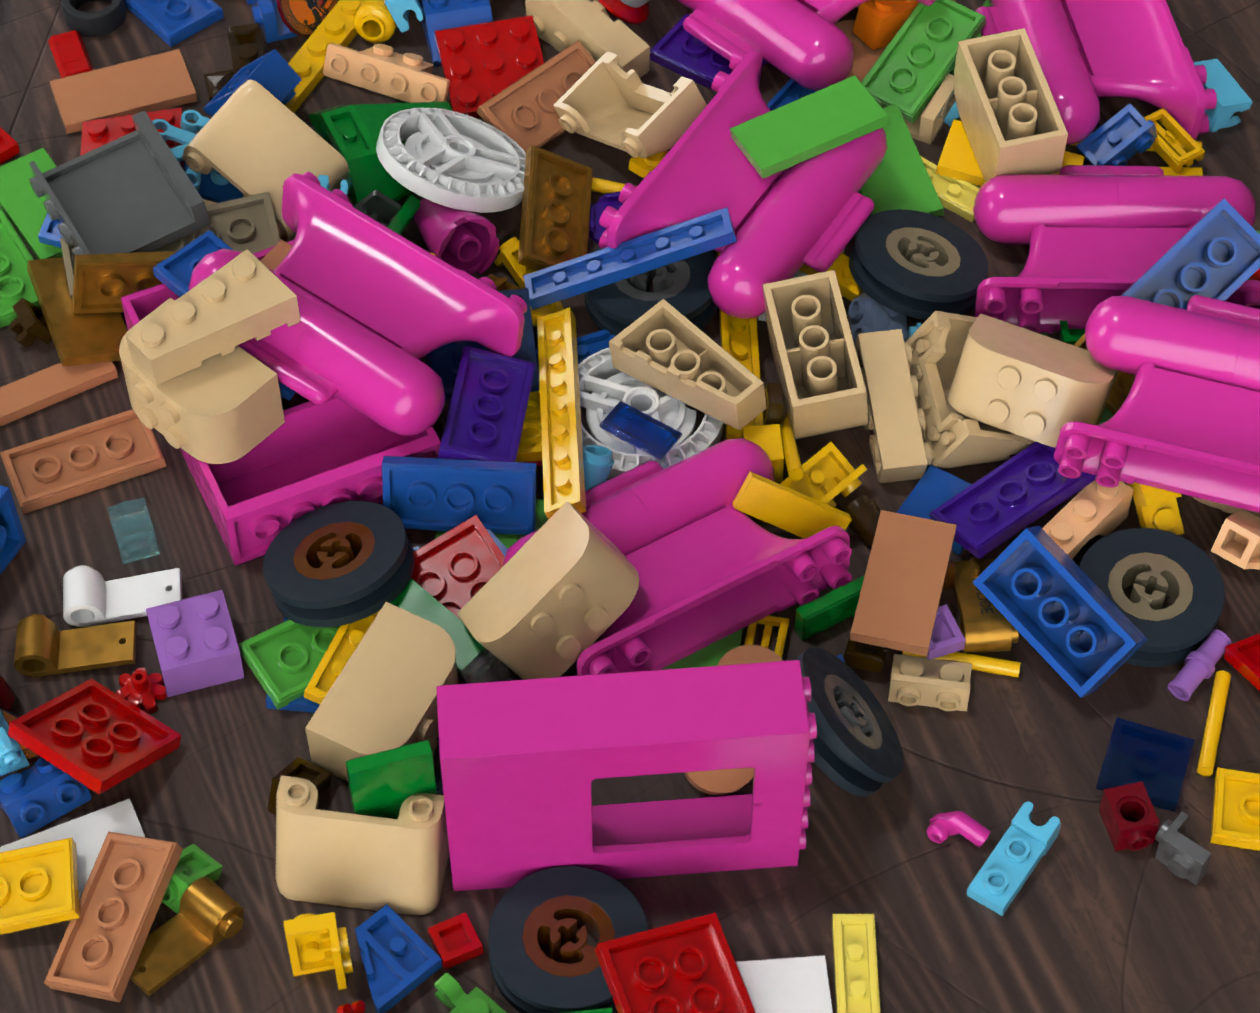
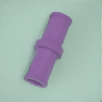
M1213 629L1196 651H1191L1184 659V667L1168 684L1169 692L1181 701H1188L1203 679H1209L1215 672L1214 665L1225 653V646L1232 644L1231 639L1224 632Z

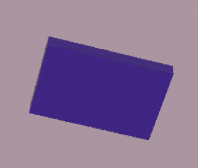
M686 13L650 50V60L712 90V82L719 71L728 75L733 71L729 68L730 61L683 28V21L689 16ZM762 60V67L767 63L765 60Z

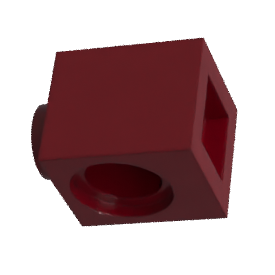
M1143 781L1104 789L1098 811L1115 852L1125 849L1137 851L1154 843L1160 822ZM1124 818L1134 819L1136 822H1130Z

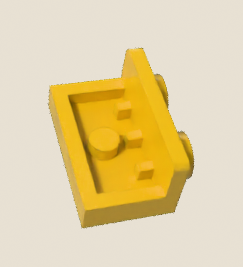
M829 442L802 465L804 476L801 480L793 481L787 477L780 484L835 507L837 504L833 498L840 492L844 497H847L862 484L858 477L867 468L864 464H861L857 469H854L832 442Z
M335 912L319 915L307 913L299 915L294 919L283 921L293 976L335 969L338 989H346L345 974L353 973L346 927L337 928Z

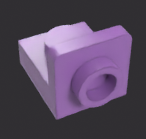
M947 604L938 607L928 656H926L928 660L964 650L966 640Z

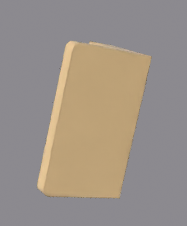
M948 74L914 124L905 120L913 139L930 145L944 124V118L956 101L954 75Z

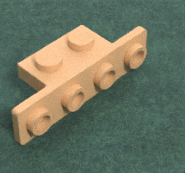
M335 43L327 46L323 70L324 76L408 103L446 102L450 85L448 79L433 75L434 64L424 62L423 57L417 54L405 53L402 55L393 52V48L385 44H374L373 47L361 52Z

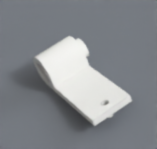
M80 565L66 572L63 577V618L68 624L77 627H89L147 616V608L182 600V572L180 568L104 581L102 575L97 570L89 566Z

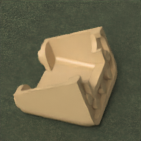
M608 51L553 105L560 116V125L571 134L576 132L623 150L635 158L638 156L647 158L671 149L707 106L693 80L682 76L673 85L674 90L671 93L642 83L635 70L631 69L628 73L623 71L618 65L620 61L619 56Z
M247 80L230 96L185 147L182 156L192 171L209 174L215 169L246 197L269 192L280 240L285 242L292 241L296 233L286 225L282 217L284 181L293 173L303 175L305 172H311L317 178L318 175H328L330 187L328 190L332 192L334 189L341 188V181L347 180L349 174L348 163L335 148L254 80Z
M934 311L906 341L911 346L912 362L908 365L910 375H916L918 381V397H915L917 409L922 408L924 413L925 429L921 432L923 442H928L931 448V465L937 468H954L1009 460L1036 441L969 418L950 405L948 395L969 329L978 317Z
M280 777L276 793V883L279 892L285 898L295 901L379 911L387 904L397 914L413 916L426 915L437 907L449 857L444 795L418 793L409 796L400 808L398 819L319 810L317 809L318 791L312 782L298 777Z

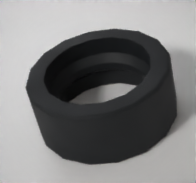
M61 0L66 25L71 31L76 30L80 32L81 36H104L119 28L126 18L124 0ZM91 1L110 3L107 8L98 12L87 13L77 10L81 5Z

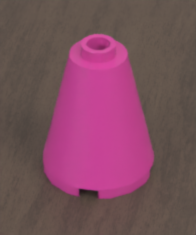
M425 198L422 199L421 206L413 218L430 253H434L439 259L470 275L477 271L480 274L486 271L495 260L500 247L495 225L487 218L474 212L453 209Z

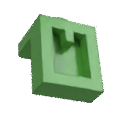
M194 843L184 848L162 903L178 914L180 899L186 889L201 877H209L213 881L220 879L223 866Z

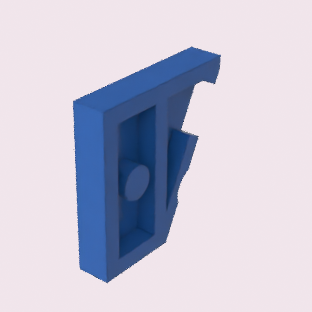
M387 904L355 929L356 940L376 1013L387 1012L442 967V959Z

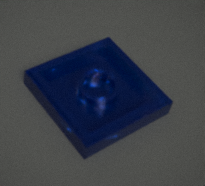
M1116 718L1096 789L1104 791V789L1143 781L1153 806L1175 812L1195 740Z

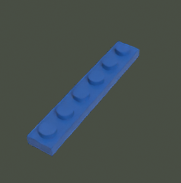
M726 207L622 242L616 248L607 247L524 275L525 288L529 290L530 306L534 310L737 242L731 215Z

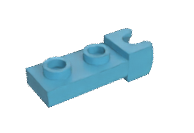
M1029 801L1025 802L1011 822V826L967 888L968 897L1001 916L1004 915L1043 855L1045 856L1051 848L1061 829V821L1056 816L1051 817L1043 826H1036L1031 823L1032 817L1030 813L1033 811V803Z

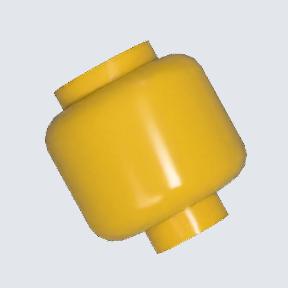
M364 0L355 13V30L360 37L368 42L383 43L391 38L398 27L384 3L385 0Z

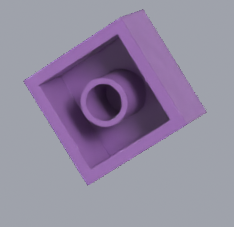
M223 590L146 609L168 697L245 678L240 651Z

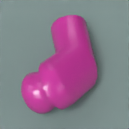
M962 811L936 814L930 819V825L926 830L929 839L935 843H943L948 836L961 834L977 847H981L991 832Z

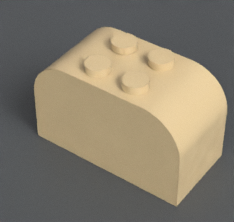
M1025 28L958 41L954 70L955 99L959 116L984 180L987 182L989 179L1003 174H1052L1059 172L1062 168L1068 133Z
M835 270L762 284L771 350L779 383L787 402V413L795 439L867 425V391Z
M169 298L128 330L120 342L119 354L131 407L147 428H155L164 435L171 446L176 449L182 448L199 461L209 464H225L238 460L285 423L278 375L237 345L234 352L225 356L217 354L202 361V366L156 386L132 362L126 336L175 301Z
M980 313L969 329L948 395V401L954 409L969 418L1056 448L1060 429L1064 424L1076 421L1100 425L1118 370L1109 369L1095 362L1088 350Z
M566 501L457 615L475 640L522 680L556 678L565 673L579 658L580 654L591 646L628 608L638 590L639 573L613 542Z
M385 602L305 727L312 763L332 772V775L349 782L346 768L347 760L424 740H429L432 754H434L439 735L436 686L458 685L456 650L450 635L440 626Z

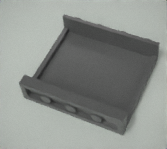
M145 110L132 115L136 131L49 171L41 173L35 161L29 163L34 177L29 179L31 187L38 198L45 197L46 201L43 202V205L52 221L59 220L60 224L57 227L66 245L73 243L75 246L72 249L74 257L75 255L152 252L211 224L204 200Z

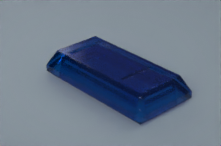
M622 401L599 424V427L607 433L658 460H662L682 436L681 432Z

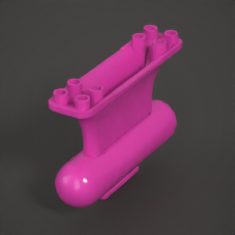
M869 0L677 1L693 11L692 14L684 19L683 28L728 61L731 60L733 54L738 49L745 53L755 49L762 54L763 60L804 88L819 91L845 80L853 68V44L845 33L834 24L852 9ZM936 0L916 1L926 6H931Z
M990 0L992 7L982 6L975 11L986 16V24L980 31L981 36L1025 28L1067 130L1066 145L1085 140L1094 131L1100 120V101L1098 97L1134 98L1150 103L1159 109L1164 108L1194 140H1196L1198 134L1208 133L1209 118L1205 110L1215 109L1217 104L1216 92L1213 88L1204 89L1203 85L1206 84L1207 80L1206 68L1204 65H1194L1188 48L1184 46L1166 0Z
M739 49L735 51L729 63V68L733 70L731 74L728 75L719 71L712 82L711 89L717 92L713 99L657 167L650 171L637 187L631 183L624 185L618 199L623 205L618 210L607 206L599 220V225L607 229L601 235L598 247L601 249L607 247L616 248L622 242L727 207L732 218L737 242L713 249L721 254L715 260L707 277L708 289L717 307L729 316L743 319L758 317L765 312L762 284L792 279L803 264L815 269L817 272H826L874 209L873 200L858 192L881 164L888 148L886 133L882 127L762 179L733 141L730 133V128L771 111L759 90L763 56L755 49H751L748 53Z
M1067 165L1061 168L1059 174H1003L991 178L979 188L974 201L973 212L979 231L989 240L1001 244L1030 245L1026 264L1017 277H989L978 285L975 317H978L981 313L1039 334L1059 332L1060 320L1067 321L1068 328L1085 329L1090 314L1099 303L1111 296H1121L1222 199H1225L1252 227L1256 219V201L1251 190L1240 180L1228 176L1164 175L1163 169L1157 166ZM1246 280L1225 301L1260 309V281Z
M305 172L303 175L293 173L284 181L282 217L286 225L296 233V238L287 256L273 271H270L297 296L301 322L290 327L284 324L271 330L270 336L258 341L253 338L238 345L276 372L280 383L317 405L325 404L334 396L392 433L412 436L425 431L435 424L444 408L446 397L442 378L428 365L421 362V358L443 345L456 341H474L494 353L509 357L519 351L525 322L524 313L527 311V305L521 297L511 295L508 298L497 291V287L491 279L481 277L478 280L465 271L458 270L352 207L347 195L343 191L334 189L330 192L323 188L318 178L311 172ZM223 248L205 255L193 269L188 287L189 290L242 252Z
M1201 295L1191 297L1186 310L1128 296H1111L1099 303L1090 314L1085 325L1087 350L1095 362L1109 369L1135 374L1136 376L1123 405L1108 421L1100 425L1075 421L1068 422L1062 426L1054 452V459L1059 464V474L1066 478L1075 479L1081 476V472L1097 475L1096 482L1107 488L1117 487L1119 481L1130 484L1139 483L1260 513V309Z
M745 438L724 440L666 469H663L656 461H648L585 491L586 512L581 514L613 542L639 573V586L631 604L600 636V641L592 644L580 654L577 660V676L661 670L776 611L781 612L796 603L803 606L817 599L819 592L830 586L835 590L850 583L852 575L848 572L852 549L850 548L849 534L840 526H832L808 538L787 539L768 532L745 513L734 509L733 501L750 471L775 482L774 468L767 452L759 445ZM538 530L520 538L507 549L503 566Z

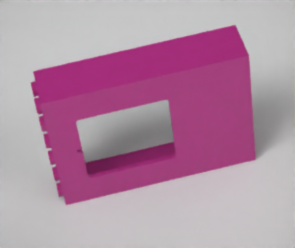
M294 240L289 241L287 243L293 245ZM274 246L253 253V255L260 261ZM164 284L121 297L127 329L130 330L169 298L176 301L180 297ZM332 396L323 405H317L308 401L283 410L285 423L250 452L233 462L209 464L195 459L182 448L180 450L234 565H238L265 555L271 542L286 526L310 511L346 501H367L383 505V457L437 458L441 442L432 426L412 436L392 433Z
M800 660L436 686L440 763L454 892L510 888L535 872L561 866L585 867L605 873L614 879L798 866L799 850L806 849L805 828H808L807 807H810L809 785H812L811 762H814L815 759L813 739L817 738L815 713H809L808 702H811L809 676L802 677ZM754 768L752 794L592 806L591 782L594 779Z

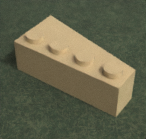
M525 0L526 16H533L538 37L552 45L557 51L562 52L579 40L596 62L608 51L619 56L620 61L618 65L626 73L632 69L641 78L650 71V46L621 20L618 19L613 22L605 7L598 0L593 2L590 0Z
M246 249L128 334L126 339L132 362L157 386L202 366V361L217 354L225 356L234 352L235 346L253 338L256 341L270 336V331L284 324L290 327L301 322L297 296Z
M664 299L609 341L614 368L738 430H741L767 409L764 383Z
M902 329L859 333L855 349L859 365L863 366L860 368L867 391L868 424L864 426L865 429L873 430L874 432L869 437V446L878 483L921 479L927 465H931L932 456L930 445L928 442H923L921 432L925 429V418L922 408L917 409L915 397H918V381L916 375H910L908 365L912 362L910 343L904 342Z

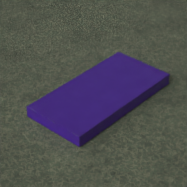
M464 346L437 458L515 462L536 363Z
M1034 442L930 512L929 516L930 520L957 525L954 541L980 559L1096 480V477L1085 472H1081V476L1075 479L1060 475L1058 472L1059 464L1054 459L1055 448Z

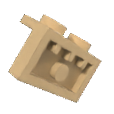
M894 654L888 701L900 703L904 706L920 705L939 708L943 711L958 710L967 712L972 664L938 659L928 660L922 657Z

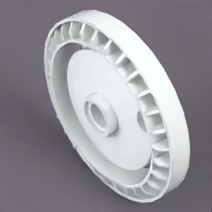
M437 108L402 110L392 114L383 123L376 145L378 159L384 169L397 182L415 194L449 208L480 213L508 210L523 201L526 153L512 138L492 125L459 112Z
M610 347L588 356L578 364L580 406L586 408V421L588 429L592 434L591 436L581 423L583 446H603L612 451L611 458L614 460V464L608 479H612L648 461H656L663 469H666L719 443L723 434L724 422L705 413L700 426L690 436L696 423V410L687 408L684 402L614 368Z

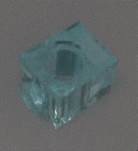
M144 497L107 507L123 564L160 554L154 527Z

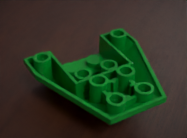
M448 102L339 105L309 114V119L317 134L325 141L330 140L334 148L348 163V193L355 205L374 190L381 192L396 202L412 191L397 182L384 169L378 159L376 145L383 123L392 114L411 108H437L453 111Z

